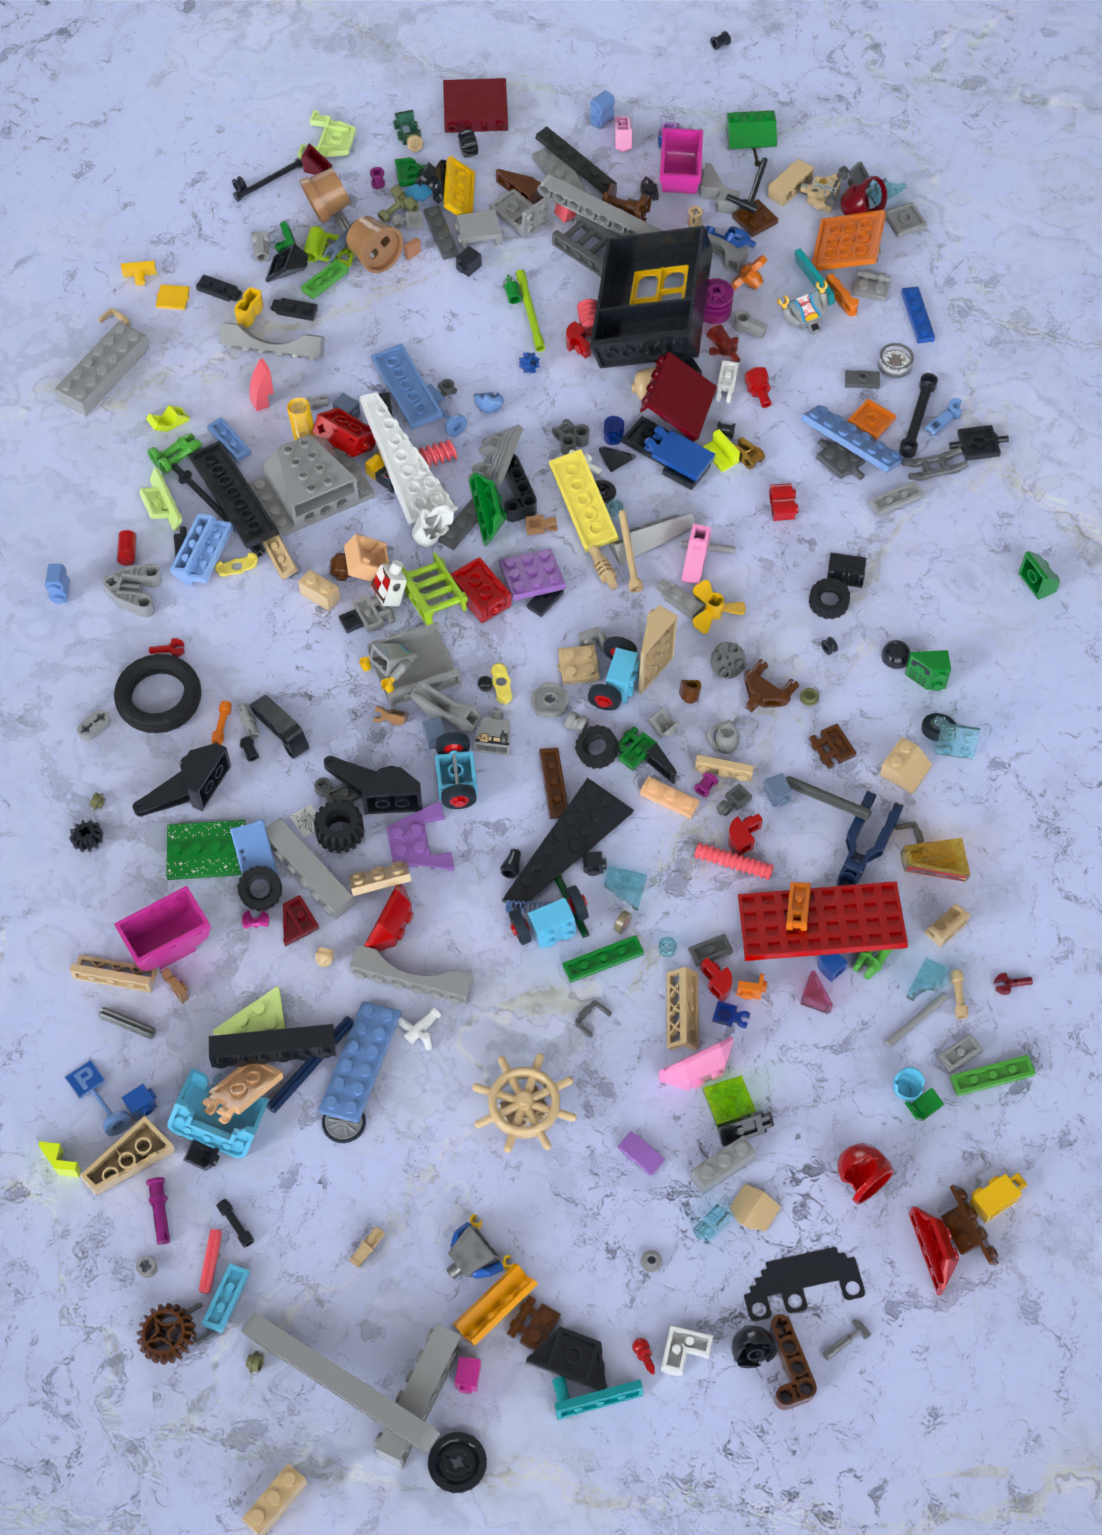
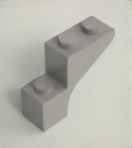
M706 163L705 169H701V179L703 180L698 185V191H701L700 198L715 200V205H718L717 212L732 214L738 210V205L725 200L727 194L739 198L740 191L725 187L713 165Z
M418 681L410 694V697L431 719L441 717V720H448L458 732L474 731L482 717L471 704L455 702L423 681Z

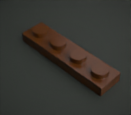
M559 748L539 749L549 819H559L568 806Z

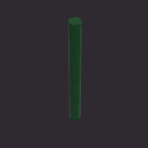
M560 875L555 879V882L563 898L567 901V886ZM572 912L582 937L590 936L584 921H578Z

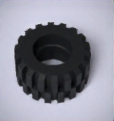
M333 800V803L327 802L325 807L321 806L319 812L315 814V834L318 843L322 844V848H328L329 852L332 853L334 850L337 853L345 850L346 853L349 852L350 848L355 849L356 843H361V837H364L363 818L357 806L354 807L352 802L349 801L347 804L346 800H341V802ZM336 822H346L349 824L342 831L329 829Z

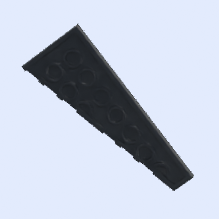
M587 778L501 901L505 904L507 900H511V902L513 900L515 902L518 900L520 902L525 901V903L527 901L530 902L585 853L590 851L598 842L631 816L634 809ZM513 902L512 909L515 910V903ZM518 902L517 909L520 910V904Z

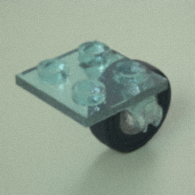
M932 713L924 717L921 730L927 738L936 742V755L974 759L981 728L956 725L951 717L941 713Z

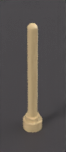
M620 510L619 519L631 578L628 583L629 592H640L644 588L642 581L637 576L626 512Z

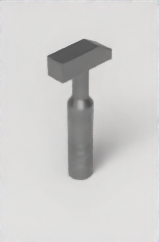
M854 1319L851 1323L856 1329L849 1335L842 1337L822 1354L826 1360H829L850 1344L852 1339L859 1333L865 1340L872 1334L861 1321Z

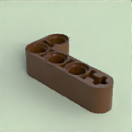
M778 1314L773 1317L769 1331L774 1339L777 1352L790 1383L778 1388L774 1397V1403L780 1410H789L810 1402L815 1396L817 1385L790 1319L786 1315ZM777 1323H779L780 1326H784L783 1333L780 1327L776 1328ZM786 1343L791 1344L794 1347V1351H785L783 1345ZM794 1364L800 1365L803 1372L795 1373L791 1366ZM808 1386L811 1389V1394H803L800 1387ZM787 1393L791 1401L783 1402L779 1395Z

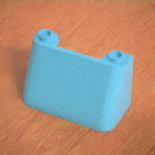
M191 1068L167 1124L169 1130L187 1139L198 1141L212 1149L217 1147L219 1152L235 1158L245 1157L270 1099L261 1096L240 1115L234 1112L231 1120L227 1124H223L219 1121V1118L222 1116L217 1113V1110L223 1105L219 1104L217 1110L212 1115L204 1112L207 1107L202 1102L209 1097L208 1091L212 1088L207 1087L209 1079L205 1073Z

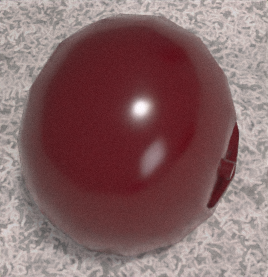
M870 176L860 185L854 183L848 187L841 197V211L843 215L884 210L888 195L883 180L878 176ZM875 180L881 187V202L878 206L869 209V200L865 191L869 182Z

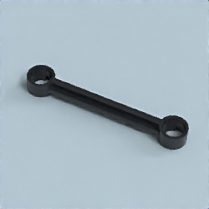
M925 373L920 378L919 388L921 391L907 436L901 441L899 448L900 455L905 458H912L917 452V436L930 394L935 391L938 382L937 377L932 373ZM924 381H930L932 383L927 385L924 383ZM904 446H911L912 449L906 450V449L903 448V447H904Z

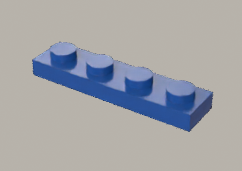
M919 287L902 288L901 294L917 343L934 342L935 335Z

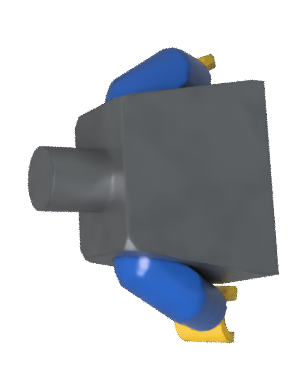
M472 1214L470 1222L463 1224L453 1234L450 1244L451 1249L448 1254L454 1263L446 1269L453 1279H456L461 1273L466 1277H474L476 1279L491 1277L503 1270L508 1271L515 1264L508 1265L505 1262L511 1259V1255H506L502 1262L499 1261L501 1257L479 1231L483 1220H480L478 1223L473 1222L477 1219L476 1214Z

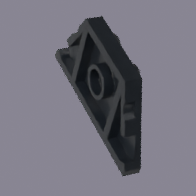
M561 1326L529 1355L525 1361L527 1364L563 1376L598 1391L608 1388L605 1380V1365L602 1358L601 1341Z

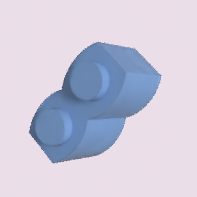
M606 90L590 102V122L598 129H601L614 118L613 107L615 99Z
M48 564L45 588L49 591V599L57 604L66 603L69 593L70 579L66 575L67 570L63 564Z

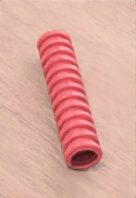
M702 842L698 843L694 855L695 859L701 858L702 861L705 859L708 863L712 861L713 864L725 865V868L730 867L731 870L735 868L736 871L739 872L741 870L742 873L748 872V875L754 874L755 877L758 875L761 879L765 877L766 880L771 878L774 868L772 863L770 865L766 861L762 863L761 860L749 859V856L744 857L742 854L739 856L736 852L732 854V851L726 852V849L722 851L719 847L717 849L713 845L709 847L708 844L703 845Z

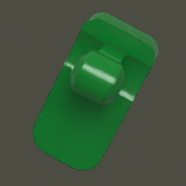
M286 220L280 223L286 240L275 244V249L278 253L290 245L296 244Z

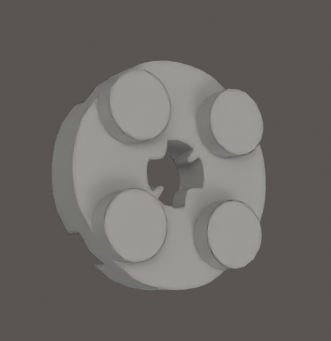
M542 683L539 685V688L532 692V708L539 717H561L565 714L569 705L568 692L566 689L561 688V685L558 683ZM548 697H552V700L555 701L548 703L545 699L548 700Z

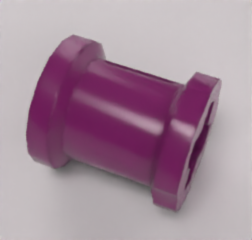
M381 167L372 168L370 170V176L372 177L371 186L374 189H382L385 186V180L383 179L384 170Z
M705 772L702 780L694 786V790L700 796L708 797L709 791L719 781L712 773Z

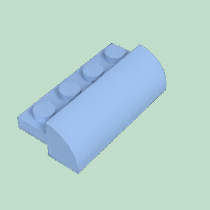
M198 513L170 568L171 573L186 584L193 585L194 582L207 584L234 529L231 523L216 520L214 515Z

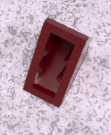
M310 143L307 144L302 154L303 170L305 173L316 175L332 168L333 165Z

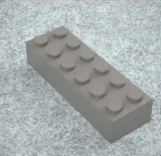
M118 321L55 388L59 403L87 416L147 352L149 345L146 335Z
M439 1324L436 1325L435 1329H430L426 1337L428 1343L424 1350L420 1349L416 1357V1362L418 1363L414 1370L411 1369L405 1380L407 1385L404 1391H399L395 1403L424 1422L427 1421L463 1347L460 1334ZM387 1428L384 1429L383 1433H378L374 1442L379 1459L403 1470L414 1447Z

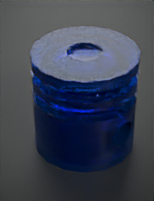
M610 416L604 421L603 439L609 445H618L624 437V421L618 416Z

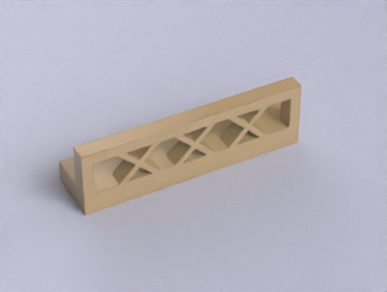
M79 955L77 964L72 963L70 973L73 979L152 992L158 969L142 971L136 964ZM83 962L92 963L94 967L84 966L82 964ZM104 966H111L113 970L101 968ZM124 969H129L133 974L124 973L121 971H123ZM146 972L151 973V976H141V974Z
M683 967L666 973L667 1048L670 1050L683 1046L691 1050L699 1049L698 973ZM679 976V981L674 986L673 977ZM678 993L679 1001L674 1005V998ZM677 1012H679L680 1018L675 1024L674 1017L676 1016ZM679 1031L680 1041L674 1042V1036Z

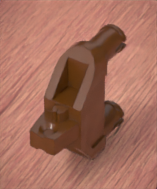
M759 659L752 669L744 673V682L748 698L750 699L746 704V709L752 713L758 706L764 708L785 706L790 702L791 695L799 687V683L795 681L792 684L794 679H789L787 684L782 689H779L760 677L768 668V664L766 661L761 664L763 660Z

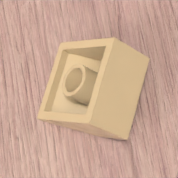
M901 737L882 764L880 776L913 794L932 767V764L918 745Z

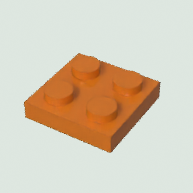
M868 398L848 419V423L856 425L859 430L869 433L871 437L877 440L896 420L897 415Z

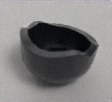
M891 640L885 644L881 652L883 663L893 669H901L907 666L910 656L909 646L901 640Z

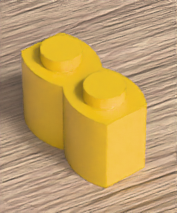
M249 287L244 292L243 299L239 300L234 308L237 324H242L248 328L254 323L256 316L261 313L264 307L261 290Z

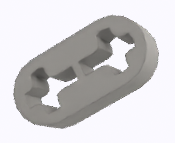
M97 710L81 722L77 728L80 738L86 741L91 740L106 729L111 722L108 712Z

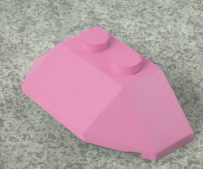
M730 1036L719 1043L659 1070V1081L690 1090L702 1087L706 1081L711 1079H719L725 1072L733 1045V1037Z

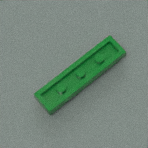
M634 935L562 963V967L569 982L573 983L643 956L644 950L637 936Z

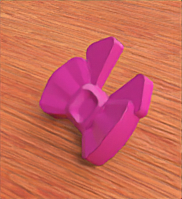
M249 910L243 914L242 926L244 929L251 926L258 928L259 925L269 926V915L265 911H262L259 918H252Z

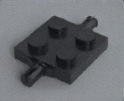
M992 425L962 428L957 431L959 441L949 442V449L961 447L964 458L967 461L1000 457L999 443H1008L1009 437L1008 435L997 436Z

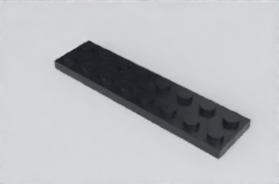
M221 441L188 454L191 463L246 549L279 535L278 528Z

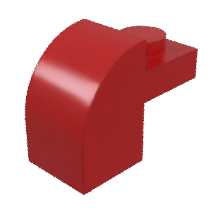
M759 813L746 817L743 822L737 816L731 822L728 844L734 854L736 852L740 856L754 849L755 839L751 833L761 829L763 819Z

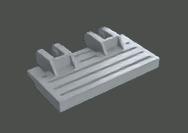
M518 424L484 438L482 441L483 446L480 447L479 453L486 457L484 462L477 463L472 467L473 473L477 472L491 479L496 485L503 483L523 428Z

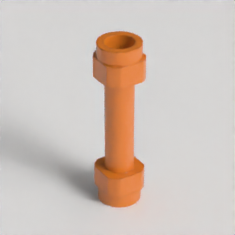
M221 701L219 706L220 716L217 728L212 733L211 742L213 744L218 743L222 745L225 735L223 731L227 715H230L232 710V703L229 701Z

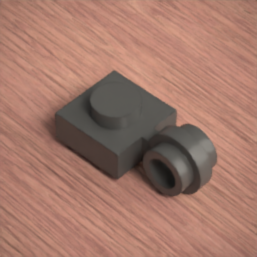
M739 783L725 794V798L728 801L722 800L716 807L718 809L717 812L720 815L727 816L733 809L732 805L739 810L751 801L753 796Z

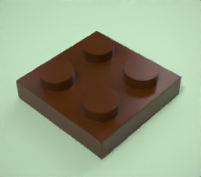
M759 199L754 201L758 205L755 214L742 208L732 213V218L751 237L778 224V218Z

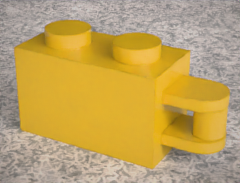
M1016 1173L1011 1178L1007 1174L1001 1177L996 1175L988 1182L989 1185L984 1189L979 1187L972 1192L969 1204L975 1209L985 1224L1020 1199L1021 1191L1028 1186V1183L1020 1173Z

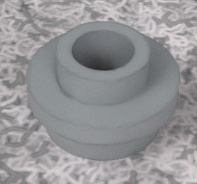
M654 1250L646 1251L641 1257V1266L647 1272H656L662 1266V1257ZM654 1258L656 1262L650 1264L648 1259Z

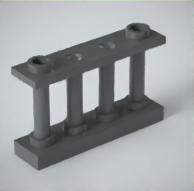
M576 213V224L565 234L558 230L552 233V245L601 277L604 257L599 258L595 254L607 245L608 238L617 236L599 224ZM581 228L588 232L577 242L570 239ZM593 236L600 240L590 250L583 247Z

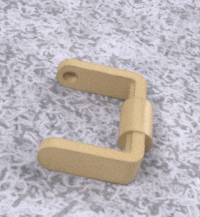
M113 308L107 310L98 319L102 323L113 314L124 324L130 326L129 319Z

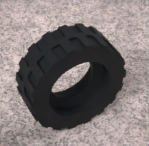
M823 578L820 581L818 580L810 591V609L813 610L814 614L816 613L817 616L824 619L841 617L849 607V588L838 579ZM824 592H832L838 596L839 601L835 605H827L821 601V595Z
M603 725L590 726L584 729L575 742V750L583 764L592 769H602V767L609 766L610 763L615 761L614 759L618 756L620 749L618 746L619 742L614 733ZM594 740H604L606 748L602 753L593 755L589 752V745Z
M266 866L251 867L239 878V884L237 885L238 895L243 904L249 907V909L266 911L269 908H273L279 902V898L282 896V884L277 873L271 868L269 869ZM257 879L266 880L270 886L269 893L263 898H256L250 892L251 884Z

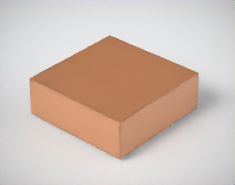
M417 237L404 244V255L407 260L421 253V243Z

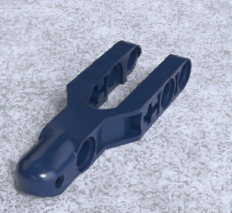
M867 790L861 806L871 810L876 794ZM894 803L874 847L869 849L866 855L856 851V840L866 820L855 816L845 840L849 854L838 876L836 886L858 884L867 863L882 856L904 807L903 804Z

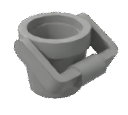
M726 720L713 725L711 730L705 733V737L714 752L719 751L729 754L737 749L740 734L733 722ZM716 732H717V734H716L715 737H714V741H713V739H712V737H711L710 735H711L712 733H716Z

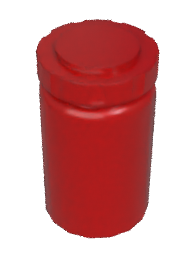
M123 530L118 534L117 562L121 565L130 566L135 562L137 535L133 531Z

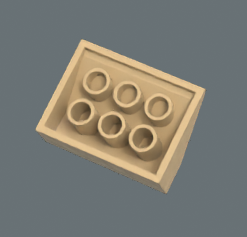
M658 605L655 610L652 609L647 615L648 620L640 659L639 694H642L674 657L678 616L661 605Z

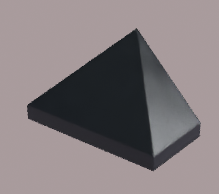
M605 446L599 447V453L610 472L636 458L634 454Z

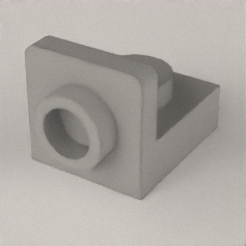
M599 626L578 633L579 646L598 643L601 651H603L607 637L604 632H601Z

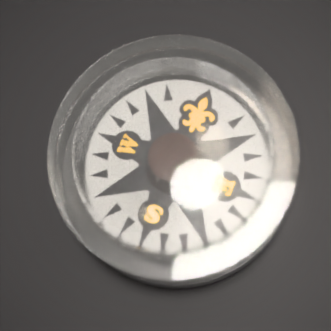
M888 344L880 351L878 360L879 370L888 377L902 378L910 373L914 354L904 344Z

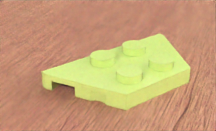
M275 987L212 1030L213 1034L225 1035L286 1029L279 987Z

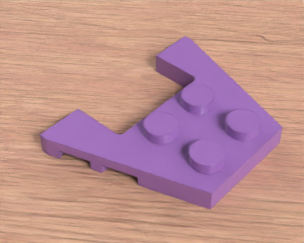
M441 801L386 827L393 862H407L408 867L424 866L431 867V869L443 868L447 869V871H454L451 852L430 854L425 823L444 820Z

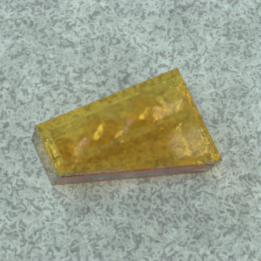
M962 838L905 845L900 852L904 872L966 882L970 876Z

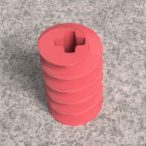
M585 299L577 305L580 326L586 331V336L588 337L592 336L597 301L594 299Z
M449 439L445 441V444L441 441L438 445L436 443L432 444V448L427 445L425 450L423 447H420L418 450L429 468H431V462L438 466V460L442 464H444L445 458L448 462H451L452 456L457 460L456 450Z

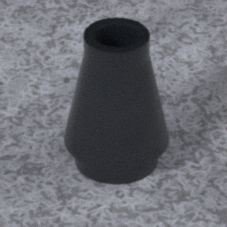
M511 849L500 867L501 874L506 878L513 879L519 874L521 852L518 849Z

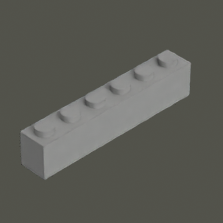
M278 818L266 827L270 847L274 851L276 859L286 864L288 872L291 875L295 874L299 878L298 882L304 889L308 888L310 890L312 898L316 902L320 901L322 903L324 911L329 916L332 914L335 919H338L355 906L354 898L281 818Z

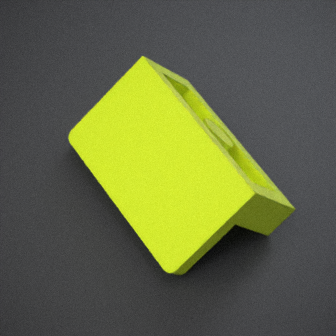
M720 429L713 432V440L710 443L702 446L715 453V459L712 462L721 472L739 463L740 451Z

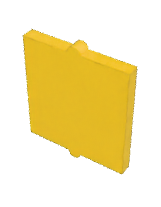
M161 284L159 293L156 294V308L185 310L187 300H189L190 287Z

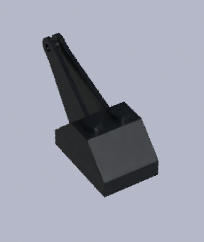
M214 743L190 750L180 761L181 771L133 803L134 814L138 817H143L191 802L193 808L203 811L231 768L227 747Z
M334 756L325 757V770L362 798L365 815L418 812L423 809L420 782L401 767L387 766L374 771Z

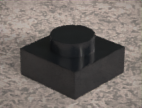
M355 609L338 616L346 633L363 627V622Z

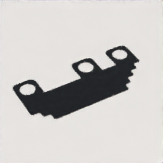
M832 1247L766 1262V1269L761 1270L762 1276L755 1279L756 1285L750 1286L751 1292L744 1294V1299L750 1319L752 1321L768 1319L772 1315L767 1296L781 1293L786 1311L788 1313L804 1311L808 1307L803 1288L839 1280L843 1296L846 1300L864 1297L865 1289L856 1259L854 1257L847 1258L846 1253H838L837 1248ZM854 1281L859 1285L860 1291L858 1294L850 1295L847 1293L846 1285L848 1282ZM796 1294L801 1297L802 1305L799 1308H792L789 1305L788 1298L791 1295ZM760 1302L765 1305L766 1312L763 1316L753 1314L752 1306L755 1303Z

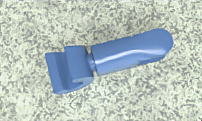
M959 398L951 399L947 410L925 427V431H929L931 436L934 437L953 419H959L962 414L960 409L962 400Z

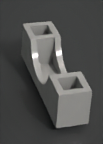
M708 234L713 253L723 259L724 268L740 273L739 271L747 262L749 249L746 247L737 248L722 238Z

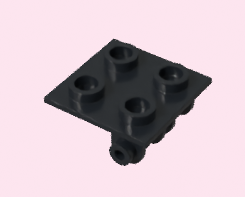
M830 553L827 579H838L846 586L863 588L866 558Z

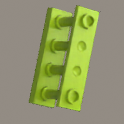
M436 552L432 553L434 563L412 571H406L404 566L401 569L407 580L404 591L426 626L433 624L432 615L435 612L459 604L463 612L467 610L466 602H468L465 592H461L446 569L443 558H439ZM433 570H437L439 575L418 583L412 581V578ZM444 581L447 585L429 593L420 594V589ZM451 592L454 596L438 604L427 605V601Z

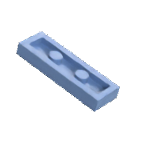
M222 417L207 425L208 431L217 441H221L226 451L237 463L252 454L251 449Z

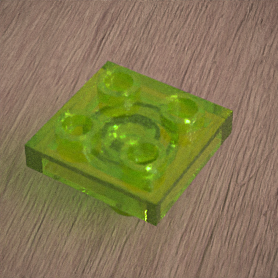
M742 1075L703 1087L702 1089L716 1127L718 1124L756 1112Z

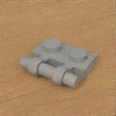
M858 270L857 277L863 278V280L856 278L852 295L885 302L889 285L883 284V282L890 283L891 277L885 276L884 273L875 274L870 273L869 270Z
M376 593L373 595L375 598L373 600H370L369 596L366 595L351 602L353 609L357 611L367 633L383 627V619L388 620L389 624L396 621L392 609L388 608V606H383ZM376 607H380L382 611L378 612Z

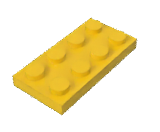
M449 156L446 160L443 207L455 215L473 213L475 171L453 156Z

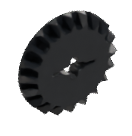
M463 1432L449 1433L438 1439L428 1456V1470L432 1480L438 1487L453 1494L472 1490L480 1483L487 1468V1457L483 1446L475 1437ZM460 1457L462 1458L461 1463L466 1467L458 1466L457 1469H454V1464L451 1460H457Z

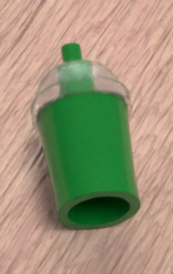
M507 274L502 287L505 290L508 302L510 304H517L522 299L519 282L516 278Z

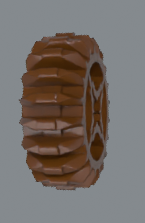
M167 1303L165 1307L162 1304H158V1310L150 1309L151 1315H144L145 1323H139L142 1330L136 1332L141 1337L137 1340V1344L142 1345L140 1351L146 1353L145 1357L149 1360L152 1359V1362L157 1364L160 1361L162 1365H166L169 1361L173 1364L176 1357L180 1360L183 1359V1352L190 1353L187 1347L188 1345H194V1342L190 1339L197 1336L194 1331H191L196 1327V1324L191 1322L193 1317L188 1314V1311L185 1308L181 1309V1306L178 1304L173 1306L171 1303ZM169 1317L178 1318L177 1321H172L168 1324L163 1321ZM164 1344L170 1346L169 1349L163 1351L155 1349L157 1346Z

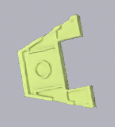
M313 110L310 125L324 127L318 146L313 147L324 157L349 155L356 135V128L341 121L331 120L330 116H322L318 111ZM305 144L300 146L298 152L299 159H302V154L307 146Z

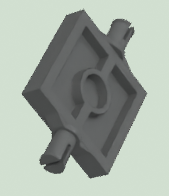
M823 438L819 439L817 444L823 450L817 453L816 459L840 479L854 474L859 480L864 478L865 474L858 468L865 464V459L837 442L828 444Z

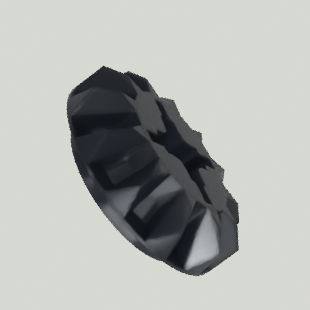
M606 480L595 481L599 492L605 491V494H601L604 503L608 504L610 501H614L616 495L615 486Z

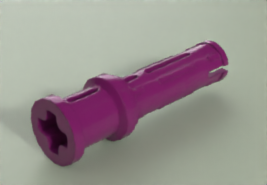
M163 1177L151 1178L146 1181L150 1194L148 1202L153 1209L157 1245H160L161 1242L162 1245L171 1242L165 1206L168 1197L165 1195V1178Z

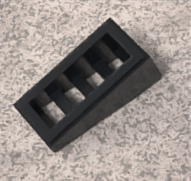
M655 743L646 751V762L674 784L677 778V771L659 745Z

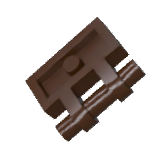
M838 724L821 730L820 735L822 738L817 739L815 735L809 737L812 743L811 747L814 751H817L820 761L828 769L834 767L832 762L834 758L840 764L856 757L857 752ZM827 745L831 751L826 752L823 746Z
M528 1296L527 1300L522 1302L519 1307L520 1312L517 1317L512 1319L509 1324L510 1329L507 1335L514 1338L517 1332L521 1333L523 1336L520 1344L535 1351L550 1336L561 1314L543 1303L537 1311L533 1308L536 1299ZM527 1315L533 1318L528 1328L523 1325Z

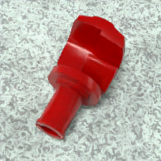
M753 367L745 372L744 380L745 384H747V392L751 393L753 397L759 398L762 408L770 407L772 402L768 393L771 387L766 368Z

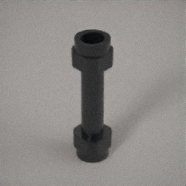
M223 1199L216 1207L222 1216H226L238 1234L237 1238L244 1248L250 1246L255 1241L249 1230L246 1231L232 1211L233 1207L227 1199Z

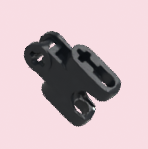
M440 160L436 167L428 162L415 179V182L420 187L422 184L430 187L433 192L432 199L437 204L444 200L446 160Z

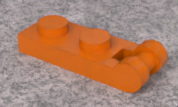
M833 273L827 275L826 282L833 290L837 303L848 316H856L859 300L850 295V292L843 287L840 280Z
M790 883L786 930L796 928L801 929V931H807L811 883ZM794 918H801V921L794 920Z

